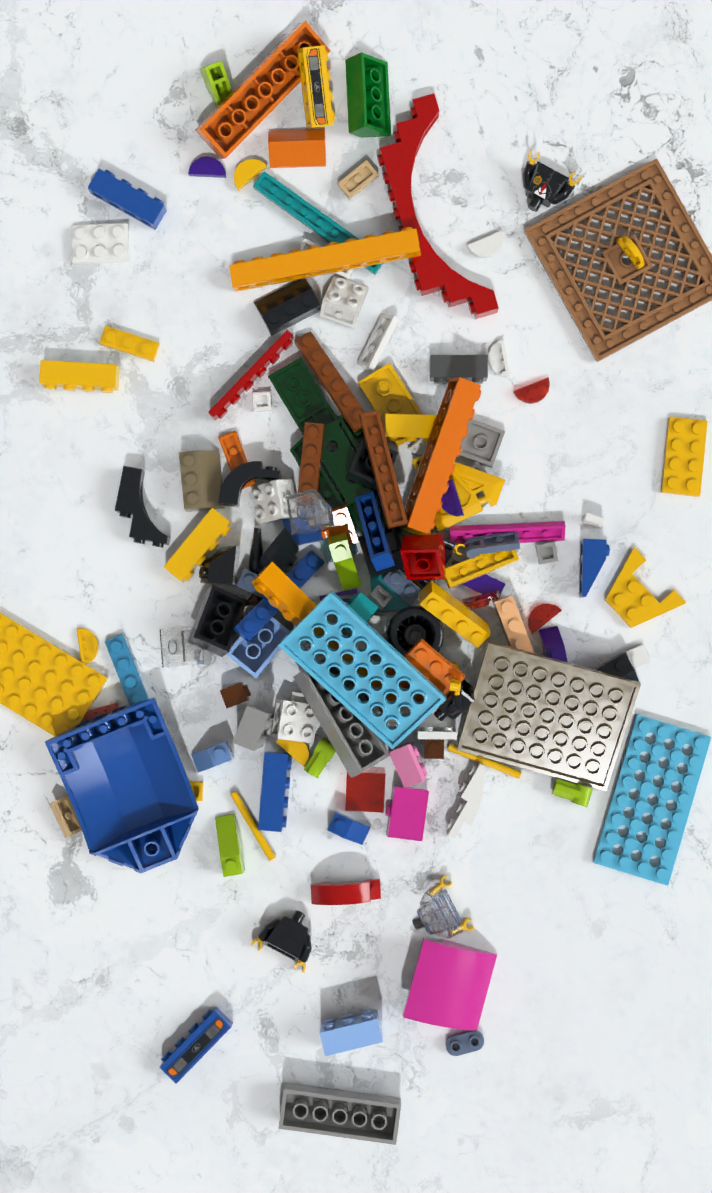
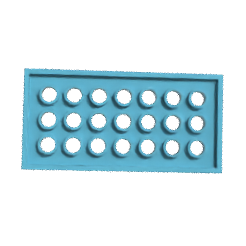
M332 590L278 645L392 750L447 699V696ZM327 615H336L338 621L330 622ZM321 627L325 634L317 635L314 632V628ZM342 628H350L352 634L350 636L344 635ZM334 640L338 642L339 647L333 649L329 646L328 642ZM301 641H309L311 648L306 649L302 647ZM364 641L367 647L360 649L357 647L356 642ZM321 653L326 657V660L320 662L316 659L315 655ZM351 654L354 660L347 662L343 659V655ZM378 654L381 657V661H372L371 655ZM359 667H364L367 669L368 673L366 675H361L358 673L357 669ZM388 667H392L395 669L396 673L394 675H388L385 672V669ZM330 668H339L340 674H332ZM351 680L355 686L348 688L345 686L344 681ZM403 680L408 681L410 687L402 688L399 682ZM372 681H380L382 683V687H373ZM365 693L369 696V699L362 701L358 695ZM392 693L397 699L389 701L386 695ZM415 694H422L424 700L416 701L413 696ZM380 706L383 712L377 714L373 711V707ZM406 706L410 708L411 712L403 714L400 708ZM394 719L397 722V726L391 727L387 724V721Z
M636 714L593 863L660 884L669 885L711 741L710 736ZM648 733H652L655 736L652 744H648L645 741V736ZM668 738L673 741V747L669 750L665 749L663 745L664 741ZM685 744H689L692 748L689 755H684L682 752V747ZM643 751L649 753V760L647 762H642L639 758ZM661 757H665L668 760V765L665 768H660L658 765V760ZM679 763L686 765V771L682 774L678 773L676 769ZM637 770H642L644 773V778L640 781L634 778V773ZM657 775L662 778V784L658 787L654 786L652 782L653 778ZM675 781L681 784V789L678 792H673L671 789V785ZM633 788H636L639 792L636 799H630L628 795L629 791ZM650 794H655L657 797V802L654 805H649L647 802V797ZM668 800H673L676 804L675 808L671 811L666 809V802ZM626 807L633 809V815L629 818L623 815V810ZM644 813H650L652 816L651 821L647 824L642 822V815ZM664 818L670 821V826L667 829H662L660 826V822ZM620 826L627 827L628 832L625 836L618 835V828ZM640 831L646 833V839L643 842H638L636 839V835ZM658 837H663L665 840V844L661 848L655 846V840ZM616 844L622 846V852L619 855H614L612 852V848ZM632 851H640L641 857L639 860L634 861L631 859ZM652 856H658L659 864L657 866L650 865L649 860Z

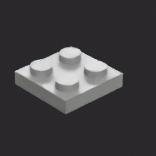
M471 419L467 424L468 433L460 444L462 450L459 456L492 468L505 431Z

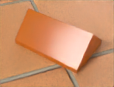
M325 128L269 130L268 150L270 168L325 167Z

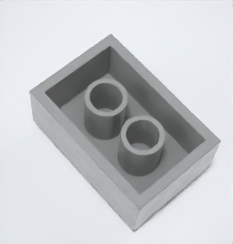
M247 705L232 743L252 751L262 748L267 739V736L264 735L265 731L271 728L274 718L271 717L273 713L254 705Z

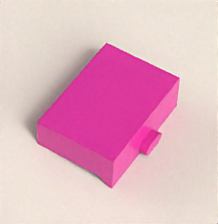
M392 786L390 805L386 804L385 816H388L387 837L423 841L429 796L428 790Z

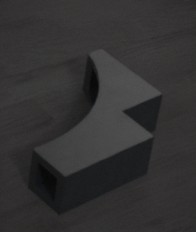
M123 466L115 511L120 513V517L131 518V515L133 516L129 537L134 539V543L145 544V541L152 542V546L163 548L164 545L169 546L170 537L158 530L150 520L143 501L145 471L139 468Z

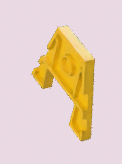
M636 548L631 550L629 557L605 598L607 604L630 628L686 603L675 590H672L659 603L638 581L633 572L646 559Z

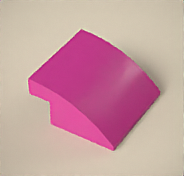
M423 937L403 1010V1018L441 1027L477 1031L497 954L441 939L439 942Z

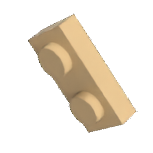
M366 160L338 183V187L351 200L379 177V174Z
M68 795L49 803L65 839L82 831Z

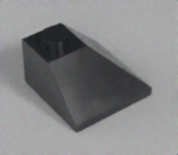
M240 546L221 547L208 558L199 570L200 583L236 585Z

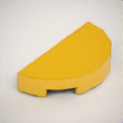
M247 159L241 162L234 172V184L239 191L267 168V165L257 159Z
M625 235L616 239V242L638 270L644 266V259L633 241Z
M76 628L81 662L89 664L98 653L99 643L91 631L85 628Z
M283 739L276 741L279 746L303 767L306 766L309 760V750L305 742Z

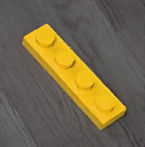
M515 550L480 554L475 558H470L445 568V581L448 588L451 589L517 562L519 558Z

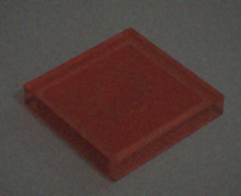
M347 772L345 811L384 813L386 774L363 772L351 778Z

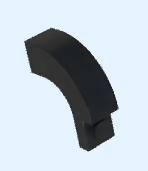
M262 461L244 463L232 470L225 478L220 489L218 503L223 506L239 507L242 489L248 482L255 479L281 480V472L277 470V467L266 466V469H263Z

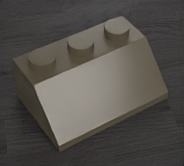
M197 450L179 452L184 510L186 512L211 510V508H225V506L218 503L222 486L219 451Z

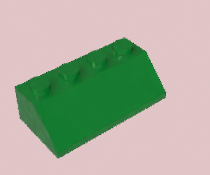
M361 52L345 60L349 134L361 138L391 136L388 62Z

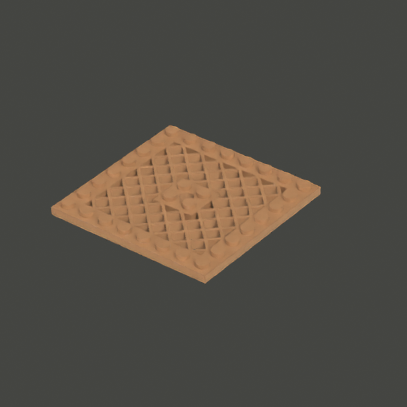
M657 159L524 230L528 241L596 362L607 358L712 301V255ZM638 192L636 199L629 197ZM641 192L651 195L649 202L639 200ZM654 197L659 205L652 204ZM621 201L620 208L612 206ZM625 201L634 204L633 211L623 209ZM638 205L647 207L645 215L636 213ZM650 209L660 211L658 219L649 216ZM605 210L603 216L596 215L597 213ZM608 210L618 213L616 220L606 218ZM663 213H664L666 219L668 220V222H667V221H664V220H661V219H662V216H663ZM621 214L631 216L629 224L619 221ZM634 218L644 220L642 228L632 225ZM588 219L587 226L579 224L580 222ZM592 219L601 221L600 229L590 227ZM647 221L656 224L655 231L645 229ZM604 223L614 225L612 233L603 230ZM660 225L669 227L667 235L658 233ZM572 227L570 234L563 233L564 231ZM617 227L627 229L625 235L629 237L630 230L640 233L638 239L635 234L630 236L629 239L637 246L644 259V266L638 270L633 263L625 265L622 262V257L627 256L618 243L612 246L613 240L621 236L615 234ZM575 228L585 230L583 238L573 236ZM672 230L677 238L671 236ZM588 232L598 234L596 242L586 239ZM643 234L653 236L651 244L641 241ZM601 235L611 238L609 246L599 243ZM558 237L569 239L567 247L557 245ZM656 238L666 240L664 248L654 245ZM571 241L581 243L579 251L569 248ZM669 241L678 244L677 251L667 249ZM584 244L594 247L592 254L582 252ZM642 247L649 249L648 255H646ZM681 247H683L686 254L680 253ZM597 248L604 249L601 252L602 257L595 256ZM558 250L565 252L563 259ZM653 250L662 253L660 260L650 258ZM568 253L578 256L576 264L566 261ZM665 254L675 256L673 264L663 262ZM581 257L591 259L589 267L579 265ZM678 258L688 260L686 268L676 265ZM593 261L603 263L601 271L592 268ZM691 263L696 271L689 269ZM652 264L658 265L656 273L649 271L653 268ZM606 265L609 268L611 274L604 272ZM567 266L574 268L572 275L568 270ZM662 267L671 269L669 277L660 274ZM577 269L587 272L585 280L575 277ZM675 270L684 273L682 280L673 278ZM590 273L600 276L598 284L588 281ZM688 274L697 276L695 284L686 282ZM642 275V276H641V279H640V282H637V281L632 280V279H634V278H636V277ZM645 275L655 278L653 286L643 283ZM603 277L613 279L611 287L601 285ZM658 279L668 282L666 289L656 287ZM615 282L618 286L625 284L624 290L614 289ZM576 283L583 284L582 291H580ZM671 283L681 285L679 293L669 291ZM629 284L638 287L636 295L627 292ZM586 286L596 288L594 296L584 294ZM684 287L691 288V290L682 294ZM641 288L651 290L649 298L639 296ZM599 289L609 292L607 300L597 297ZM654 292L664 294L662 302L652 300ZM612 293L622 296L620 304L610 301ZM667 296L675 297L674 299L665 303ZM625 297L634 299L633 307L623 305ZM585 299L592 301L591 308ZM638 301L647 303L645 311L636 309ZM595 302L605 305L603 313L593 310ZM651 304L659 306L656 309L649 312ZM608 306L618 308L616 316L606 314ZM621 309L631 312L629 320L619 318ZM634 313L642 315L641 317L633 320ZM595 316L602 317L600 325L597 322ZM604 319L614 321L612 329L603 327ZM618 322H619V323L626 324V325H624V326H622V327H620L619 329L616 330V326H617V323H618Z

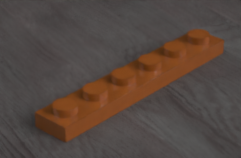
M310 331L294 340L295 345L353 432L362 429L359 415L365 413V411L312 332Z
M379 410L360 414L359 419L387 528L407 525L408 521Z

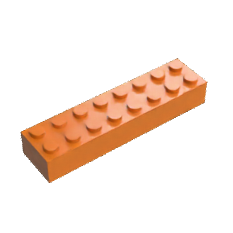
M306 21L299 23L195 131L220 159L227 158L301 82L297 49L323 45L327 53L330 52V49Z
M461 377L449 379L404 508L408 524L404 526L427 534L434 529L436 520H434L435 515L442 507L441 498L449 487V483H447L448 478L455 470L454 461L462 450V446H460L461 441L468 433L467 424L475 413V409H473L474 404L481 396L480 384Z

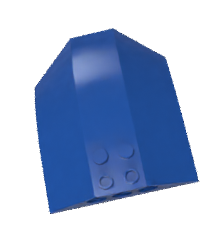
M155 698L116 708L84 721L45 741L78 818L90 852L89 854L98 855L108 859L109 862L132 868L138 873H144L178 859L199 808Z

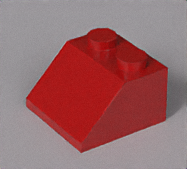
M442 534L404 535L400 552L407 580L445 579V546Z

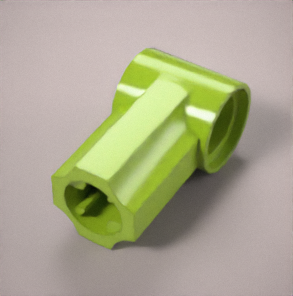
M323 737L304 768L307 773L316 778L319 777L327 762H330L336 752L331 742Z
M556 778L551 794L588 807L593 789Z

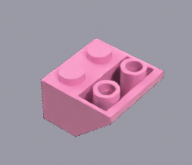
M410 742L388 751L404 788L426 780L424 775L428 773L423 762L419 763L417 757L420 755L415 744L411 746Z

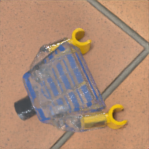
M444 875L440 878V883H435L425 891L420 900V907L417 909L419 917L414 918L412 922L417 930L425 927L429 935L435 934L439 937L451 938L462 933L464 929L472 931L474 926L466 927V923L472 919L467 917L462 920L447 890L442 889L452 884V881L447 885L443 883V879L448 876Z

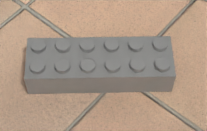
M337 667L330 668L332 674H340ZM303 670L293 676L351 778L363 773L390 756L382 740L308 672ZM344 681L345 686L351 688L348 681Z
M285 1082L278 1129L396 1145L401 1098Z

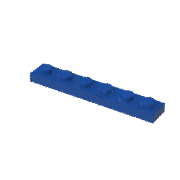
M311 549L286 576L301 589L325 564V561ZM264 597L239 622L234 630L249 642L275 616L279 609L273 607L268 599Z

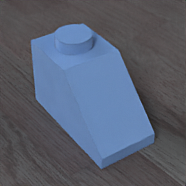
M228 741L191 755L198 773L234 759Z

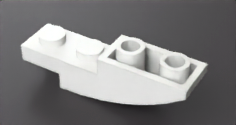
M480 763L477 766L473 765L468 774L471 776L467 783L464 781L459 789V792H461L460 797L466 801L459 804L456 810L458 815L455 820L451 819L446 827L448 830L447 835L453 839L456 838L464 822L470 826L473 824L480 808L484 790V766Z

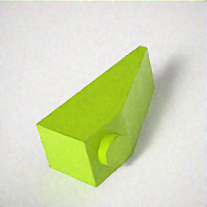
M222 61L199 68L205 86L216 108L232 92Z
M347 533L328 537V545L343 591L362 586Z
M235 815L215 817L223 877L243 874L245 870Z

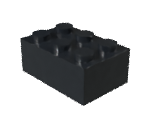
M212 585L205 592L187 642L221 657L225 656L231 649L236 635L234 628L241 621L248 600Z

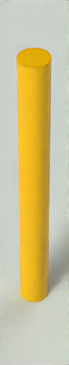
M452 743L448 746V751L519 779L521 776V771L491 759L458 751L457 745Z
M237 791L230 794L231 798L268 860L271 861L276 856L261 831L258 830L257 824Z

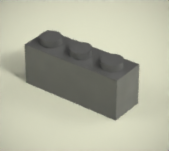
M430 355V381H434V384H445V381H449L450 378L461 377L477 384H483V381H487L488 355Z

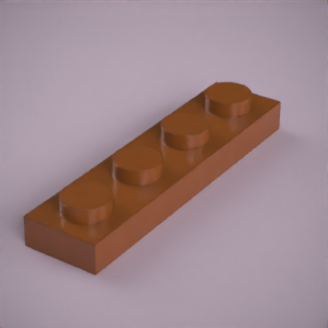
M305 422L297 499L318 501L325 424Z

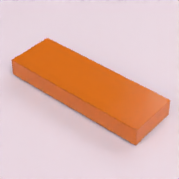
M236 431L218 437L230 471L248 462ZM255 480L248 482L243 489L256 485Z

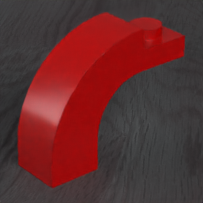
M380 879L349 883L322 882L310 884L311 903L315 905H350L381 899Z

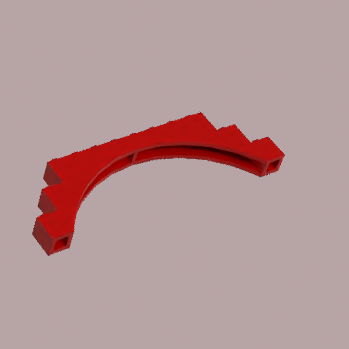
M433 93L412 99V107H410L412 119L396 123V131H393L396 143L380 147L377 160L379 166L384 168L382 176L384 183L389 185L388 197L390 202L393 201L395 205L393 213L395 220L399 219L400 226H398L399 232L407 227L417 229L421 256L410 258L411 262H409L410 271L415 273L416 280H414L416 290L420 291L421 296L443 290L441 292L444 303L447 302L448 308L471 302L468 303L471 315L474 314L475 319L498 312L499 307L494 290L469 281L451 269L435 253L423 235L418 223L411 195V177L415 158L425 136L439 118L440 111L435 94Z

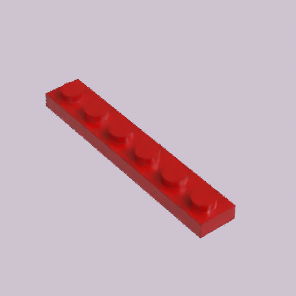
M288 330L212 407L208 413L215 421L218 418H223L228 412L227 408L231 404L235 405L240 400V395L244 390L246 392L250 390L254 385L253 381L257 377L261 378L266 373L267 366L270 363L274 364L280 358L279 354L292 346L293 335Z

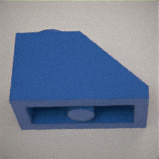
M335 811L327 830L344 839L363 845L371 827Z

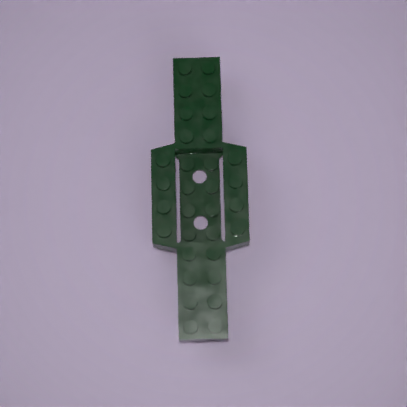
M301 357L269 375L268 378L303 436L305 422L325 424L322 462L345 499V502H343L321 465L318 499L328 516L330 517L329 510L347 505L353 521L360 533L364 535L355 497L374 492L380 507L384 526L387 528L378 491L357 482L349 484L345 478L355 451L339 425L342 426L355 450L362 437H364L362 429L353 432L343 415L336 416ZM303 437L290 449L299 467L301 466ZM330 441H335L338 444V449L334 452L327 449V444ZM398 526L395 528L402 545L403 537L407 534L402 526Z

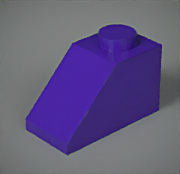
M558 626L540 629L539 635L544 656L568 662Z

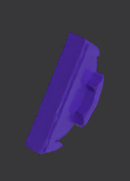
M209 156L200 157L195 160L188 172L189 176L226 178L225 168L222 163L216 158Z
M451 479L447 482L449 483L447 492L441 498L442 508L450 515L457 517L465 516L454 480Z

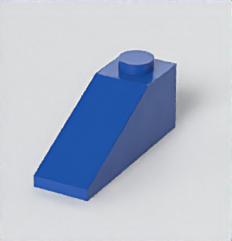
M581 540L579 598L587 596L606 560V556H609L610 547L607 544V540Z

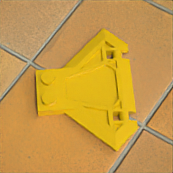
M422 456L412 460L416 471H418ZM454 461L455 470L449 476L448 481L454 480L465 516L457 517L450 515L441 507L434 518L436 520L435 527L440 532L484 511L481 505L487 502L490 507L497 505L505 479ZM483 491L485 495L478 498L476 494ZM403 525L405 531L416 535L427 534Z

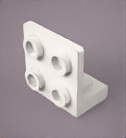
M333 276L323 298L319 316L355 328L369 287Z
M293 479L273 480L251 488L257 525L278 519L299 517Z
M276 699L270 737L314 743L317 718L309 704Z
M434 712L431 713L417 727V739L457 740L456 719L453 720L447 716L443 721H440L434 716Z

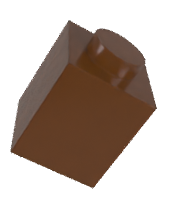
M243 682L220 690L226 709L249 701L248 696H251L248 685H244Z
M424 739V759H444V739Z

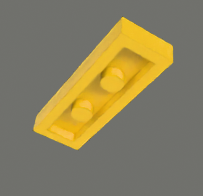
M105 326L99 342L102 346L152 362L155 361L160 346L158 342L109 326Z

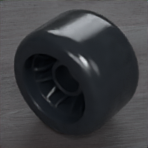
M422 606L405 607L391 618L386 631V640L403 656L419 641L410 639L409 634L412 630L419 631L420 639L422 638L437 652H440L445 639L444 626L441 620Z

